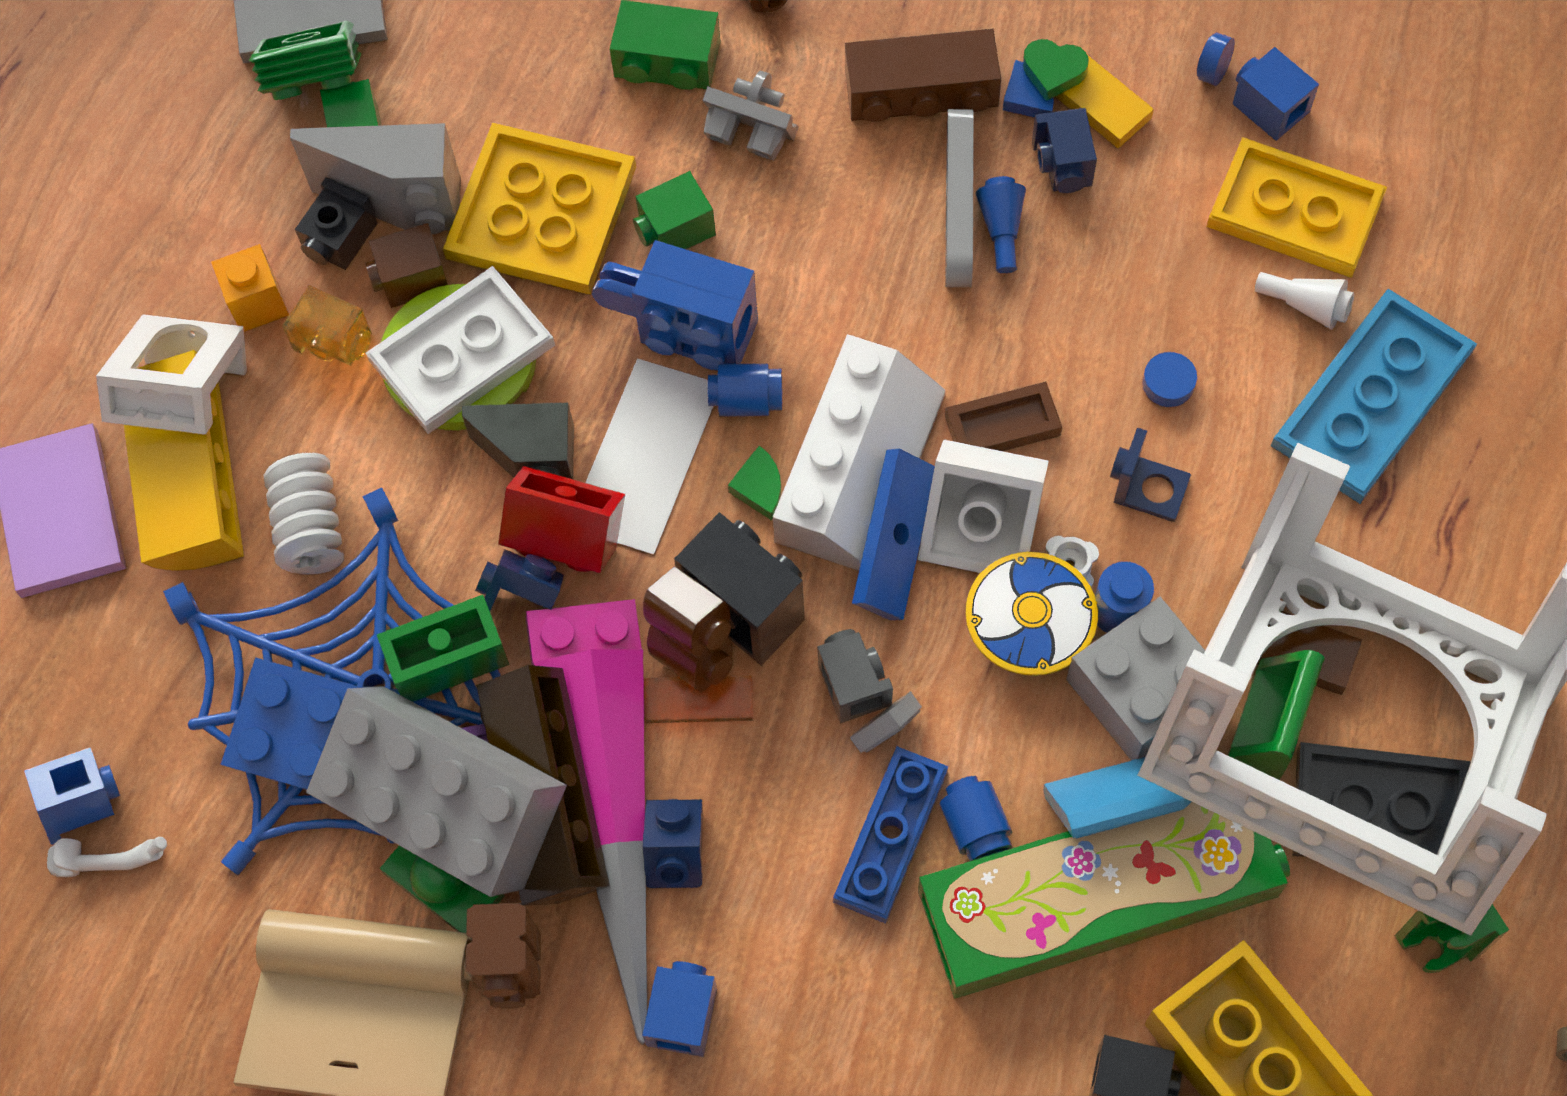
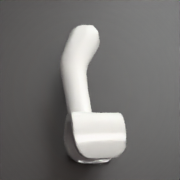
M157 837L121 853L81 855L82 843L80 841L62 838L49 848L47 868L56 877H73L79 875L81 871L131 870L160 859L164 849L167 847V841L163 837Z

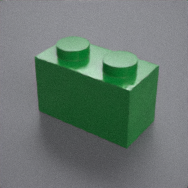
M621 0L609 49L614 77L623 78L632 83L653 82L672 85L683 90L693 88L707 90V87H711L721 42L718 12Z
M483 594L377 634L393 682L399 694L412 702L510 665Z

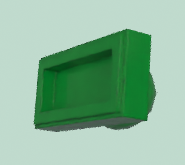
M400 845L380 867L384 875L457 932L467 933V909L479 904H499L505 897L504 894L490 897Z

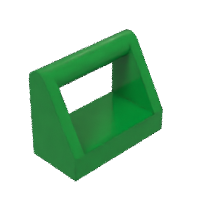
M1302 650L1260 660L1227 756L1278 780L1281 779L1292 760L1325 660L1321 653L1313 650Z

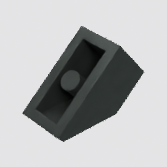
M568 402L462 406V417L470 439L513 478L523 466L573 479L574 424Z

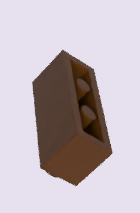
M994 28L845 43V76L851 121L867 120L878 122L889 117L908 115L929 117L939 112H948V109L979 112L987 108L999 107L1001 73Z

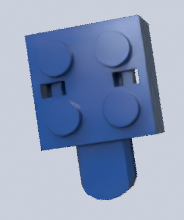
M656 240L642 271L614 262L604 264L600 272V280L596 282L592 291L594 300L604 308L636 317L640 341L649 349L662 355L679 354L694 359L697 364L704 368L718 371V364H741L758 323L754 270Z

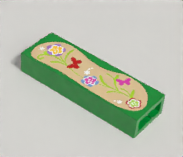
M1191 802L1184 810L1077 839L1073 838L1069 831L921 876L919 877L918 894L954 999L1277 898L1288 884L1286 877L1290 876V866L1280 844L1273 845L1271 839Z

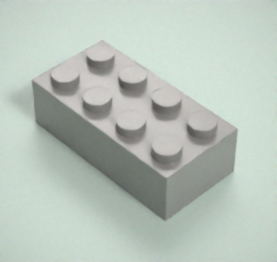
M383 686L347 689L306 793L492 897L524 889L567 785Z

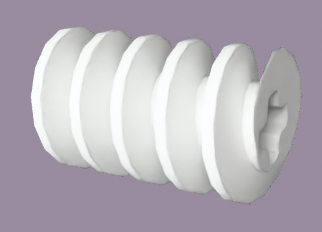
M300 453L277 460L264 473L265 487L268 489L266 493L267 505L271 509L269 511L270 525L273 527L271 532L272 542L276 546L274 550L275 563L281 569L291 573L305 575L330 572L339 567L344 561V553L335 550L342 544L341 534L334 530L339 525L338 515L331 511L336 506V499L329 492L333 488V478L326 473L330 469V460L323 454Z

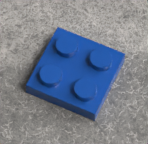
M255 657L220 765L307 790L347 689L362 687Z

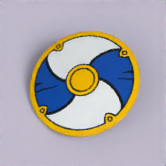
M1039 552L1011 554L987 566L972 584L966 602V624L969 634L979 651L1000 668L1021 675H1046L1070 666L1072 657L1091 644L1098 623L1096 598L1084 576L1068 562L1053 555Z

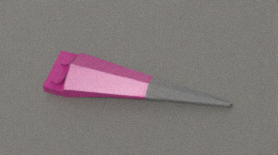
M635 599L552 608L551 610L526 611L525 618L531 665L563 668L610 884V887L596 892L637 1040L643 1045L645 1041L642 1035L647 1016L646 875L643 859L645 821L643 649L641 646Z

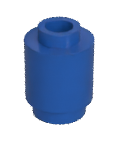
M768 363L718 364V375H708V406H718L719 417L769 416L770 411H782V368L769 369Z
M969 776L953 782L946 788L948 795L939 804L960 854L967 855L969 861H973L1013 848L1009 839L1012 829L992 782H979L977 776Z

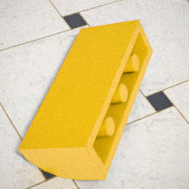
M191 350L136 369L183 374L197 352ZM219 381L210 393L213 424L206 434L124 425L141 563L150 567L171 571L195 570L244 556Z

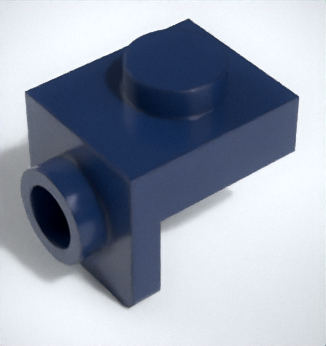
M504 549L498 565L487 561L475 591L484 595L489 611L492 609L500 588L551 610L560 592L564 574L557 572L556 566L545 558L532 554L522 557Z
M702 799L646 800L643 859L646 886L648 888H698L702 886Z

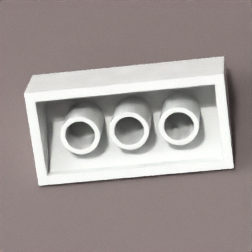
M847 334L773 515L775 543L859 571L886 450L900 448L921 458L946 390L898 350Z

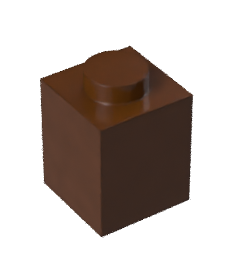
M428 223L369 240L374 260L366 262V268L374 292L384 290L391 308L406 304L428 290L448 285Z

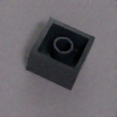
M719 512L674 558L675 567L727 603L730 610L731 625L728 638L762 666L805 620L802 573L786 556L777 554L774 557L759 545L761 543L760 538L747 524L740 520L732 523Z

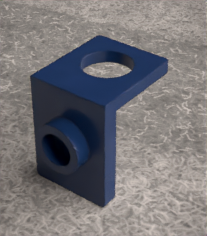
M1137 428L1130 449L1119 448L1111 470L1110 478L1119 480L1113 503L1175 522L1191 474L1142 458L1141 453L1147 430ZM1152 477L1164 478L1171 484L1173 495L1165 502H1152L1143 494V483Z

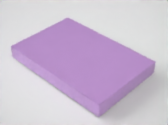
M93 423L0 448V510L15 591L21 598L126 569L99 433Z

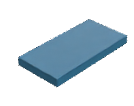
M1387 289L1275 435L1271 447L1290 458L1297 443H1300L1349 465V471L1339 491L1361 504L1474 352L1477 343L1392 290Z

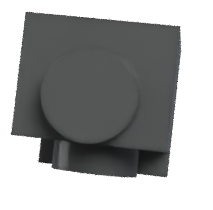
M852 629L839 631L829 636L824 641L825 644L817 646L818 666L840 724L892 705L893 686L889 678L878 681L885 678L881 660L875 647L865 648L859 632L856 633Z

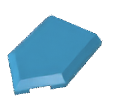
M1145 757L1046 783L1043 788L1046 801L1072 837L1076 839L1184 810L1192 802L1137 776Z

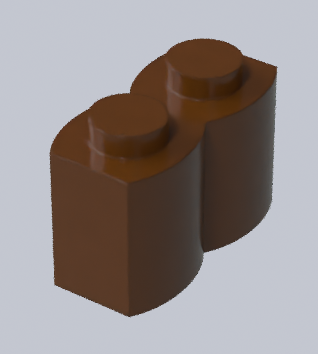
M674 566L651 585L645 593L643 614L646 621L651 624L647 636V648L649 654L654 659L702 693L710 685H716L723 681L733 666V648L731 640L728 638L731 630L730 610L726 602Z

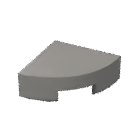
M910 691L855 732L850 739L860 753L864 751L867 753L901 731L920 713L919 709L922 706Z

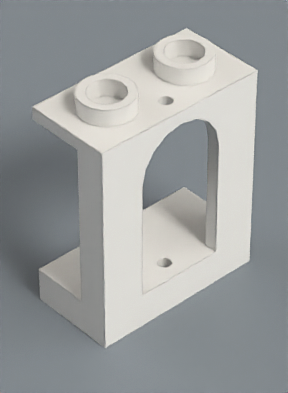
M142 315L96 375L102 422L206 434L213 424L210 393L224 373L245 375L247 372L243 326ZM191 350L197 352L183 374L136 369L143 358L145 363L150 364Z

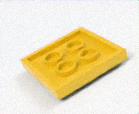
M492 123L444 244L443 252L445 258L484 269H489L493 266L500 273L590 295L636 170L635 156Z

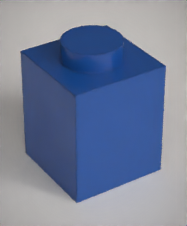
M1274 47L1261 59L1258 60L1254 57L1240 69L1236 76L1238 85L1233 105L1277 141L1310 113L1319 83Z
M681 961L673 962L672 969L657 966L642 1035L647 1047L704 1057L717 993L715 977L706 975L707 969L705 967Z

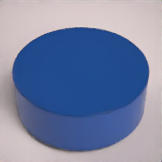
M1218 32L1209 37L1197 66V77L1200 81L1214 86L1221 82L1233 55L1234 38Z
M1175 352L1160 353L1154 356L1146 365L1142 380L1144 392L1151 401L1160 406L1176 407L1182 405L1190 399L1197 382V371L1194 364L1182 354Z

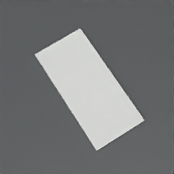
M637 358L586 480L587 484L625 494L617 543L654 555L713 406H708L707 379Z

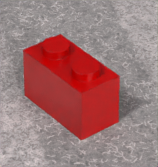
M523 466L506 487L498 545L515 549L516 552L523 556L532 554L562 562L576 571L601 573L617 548L625 494Z

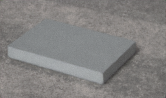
M234 0L239 54L243 63L250 62V57L262 39L344 21L354 24L351 31L356 33L354 41L359 44L388 40L382 0Z

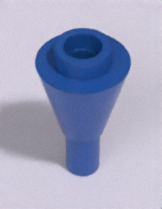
M993 177L986 180L985 186L979 188L975 194L991 240L994 242L996 271L998 273H1011L1017 270L1015 240L1018 235L1026 187L1015 183V179L1012 177Z

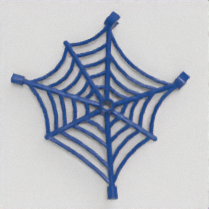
M382 487L362 496L379 531L363 551L339 573L303 596L273 607L243 613L208 615L200 612L192 592H188L184 582L163 591L179 624L188 623L194 632L204 659L205 687L203 702L198 718L190 719L188 722L190 730L203 729L227 746L229 736L216 726L234 723L241 703L244 669L239 640L262 649L263 660L273 662L272 654L291 661L292 667L302 670V666L325 675L324 677L362 688L383 684L386 688L399 694L394 686L391 673L387 675L384 672L385 657L377 638V634L386 631V624L390 629L399 626L387 613L388 592L398 607L413 620L423 616L403 599L389 578L390 545L402 570L423 594L443 609L454 604L436 594L421 580L407 561L393 524L399 520ZM378 546L376 567L355 593L329 613L292 629L261 635L227 623L276 615L312 601L338 585L359 567ZM376 580L375 605L354 628L325 644L296 650L274 642L275 640L301 635L334 620L360 600ZM374 619V635L356 652L333 664L310 656L331 651L356 637ZM200 625L225 634L229 638L235 669L230 712L208 716L214 689L213 657ZM373 647L372 669L365 671L361 676L342 669L360 660ZM498 669L490 672L492 679L501 676ZM472 679L464 682L472 699L481 708L475 683ZM450 688L442 691L446 703L426 697L414 701L417 705L434 714L438 713L455 718L449 722L456 726H460L465 722L476 725L483 724L480 713L458 707ZM246 772L253 800L252 831L244 842L240 840L236 842L221 860V863L236 875H239L257 854L253 849L260 841L295 831L319 828H345L376 835L380 834L356 820L327 818L299 821L271 828L289 806L321 804L324 802L312 795L298 796L303 788L290 785L287 789L285 783L278 782V801L261 820L262 798L256 775ZM387 839L389 843L394 844L393 841Z

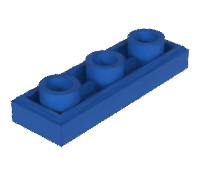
M900 448L886 450L852 604L888 620L904 619L935 468L934 465Z
M896 746L836 889L833 903L886 924L948 773L949 766ZM887 826H895L901 831V834L897 838L891 839L885 837L881 831Z

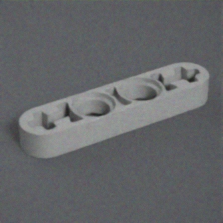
M948 109L945 287H972L973 110Z

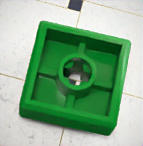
M344 21L262 39L249 59L250 62L255 64L252 71L258 74L254 81L261 84L257 91L263 94L272 93L273 100H282L302 94L301 87L307 84L320 82L322 89H332L351 83L350 76L355 74V69L362 54L357 51L359 43L354 41L356 33L351 31L354 24Z

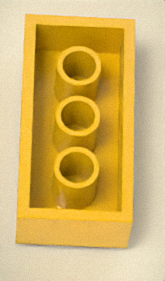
M1245 940L1152 1010L1144 1024L1163 1049L1175 1051L1174 1063L1201 1096H1373Z

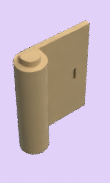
M268 909L261 919L256 941V960L261 974L233 1083L235 1086L311 1096H446L469 981H472L466 972V945L471 943L466 936L467 933ZM335 1064L351 1065V1066H356V1067H358V1069H355V1068H347V1067H339V1066H333V1065H335Z

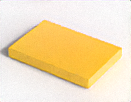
M1242 137L1206 227L1352 278L1387 187Z

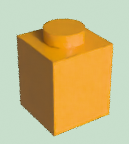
M261 244L211 261L225 302L237 326H243L244 332L289 316L277 280Z

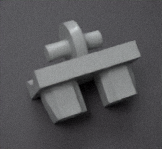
M761 70L756 74L752 82L737 78L734 84L733 92L746 96L747 100L711 87H707L702 100L709 109L703 132L707 138L725 145H731L739 123L754 127L746 147L748 151L774 161L782 148L785 138L794 141L799 126L792 123V115L765 106L767 103L780 108L785 94L770 89L772 76L770 73Z

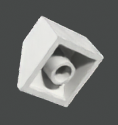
M943 440L935 462L918 560L981 573L987 566L1002 557L1020 552H1030L1049 461Z

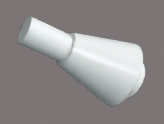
M1260 272L1255 284V292L1286 300V304L1331 330L1337 321L1346 322L1354 301V292L1347 291L1348 280L1294 278L1293 280H1288Z

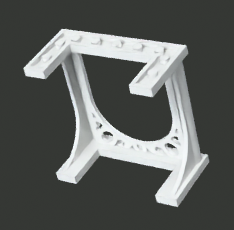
M1297 443L1241 568L1245 569V572L1204 654L1194 649L1137 776L1466 934L1472 935L1541 833L1547 816L1546 813L1518 801L1517 797L1547 710L1567 681V563L1526 631L1521 635L1315 542L1350 466ZM1300 595L1324 605L1325 608L1315 609L1310 607L1302 600ZM1286 606L1294 615H1286L1281 613V611ZM1341 625L1366 629L1392 638L1419 653L1431 662L1453 685L1464 702L1471 719L1474 733V751L1470 767L1437 855L1216 750L1247 687L1256 664L1262 654L1274 642L1289 633L1313 626ZM1464 670L1492 683L1482 684L1474 682L1465 675ZM1481 700H1484V701H1492V700H1494L1493 703L1491 704V708H1492V709H1490V708H1488L1487 706H1485V705L1481 702Z

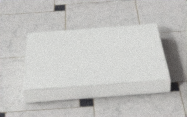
M492 266L367 351L366 355L372 366L429 434L461 412L462 406L471 405L553 348L555 342L553 336Z

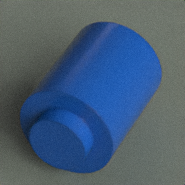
M1117 562L1103 571L1095 594L1098 607L1097 626L1101 630L1108 633L1151 603L1154 594V583L1147 570L1133 562Z

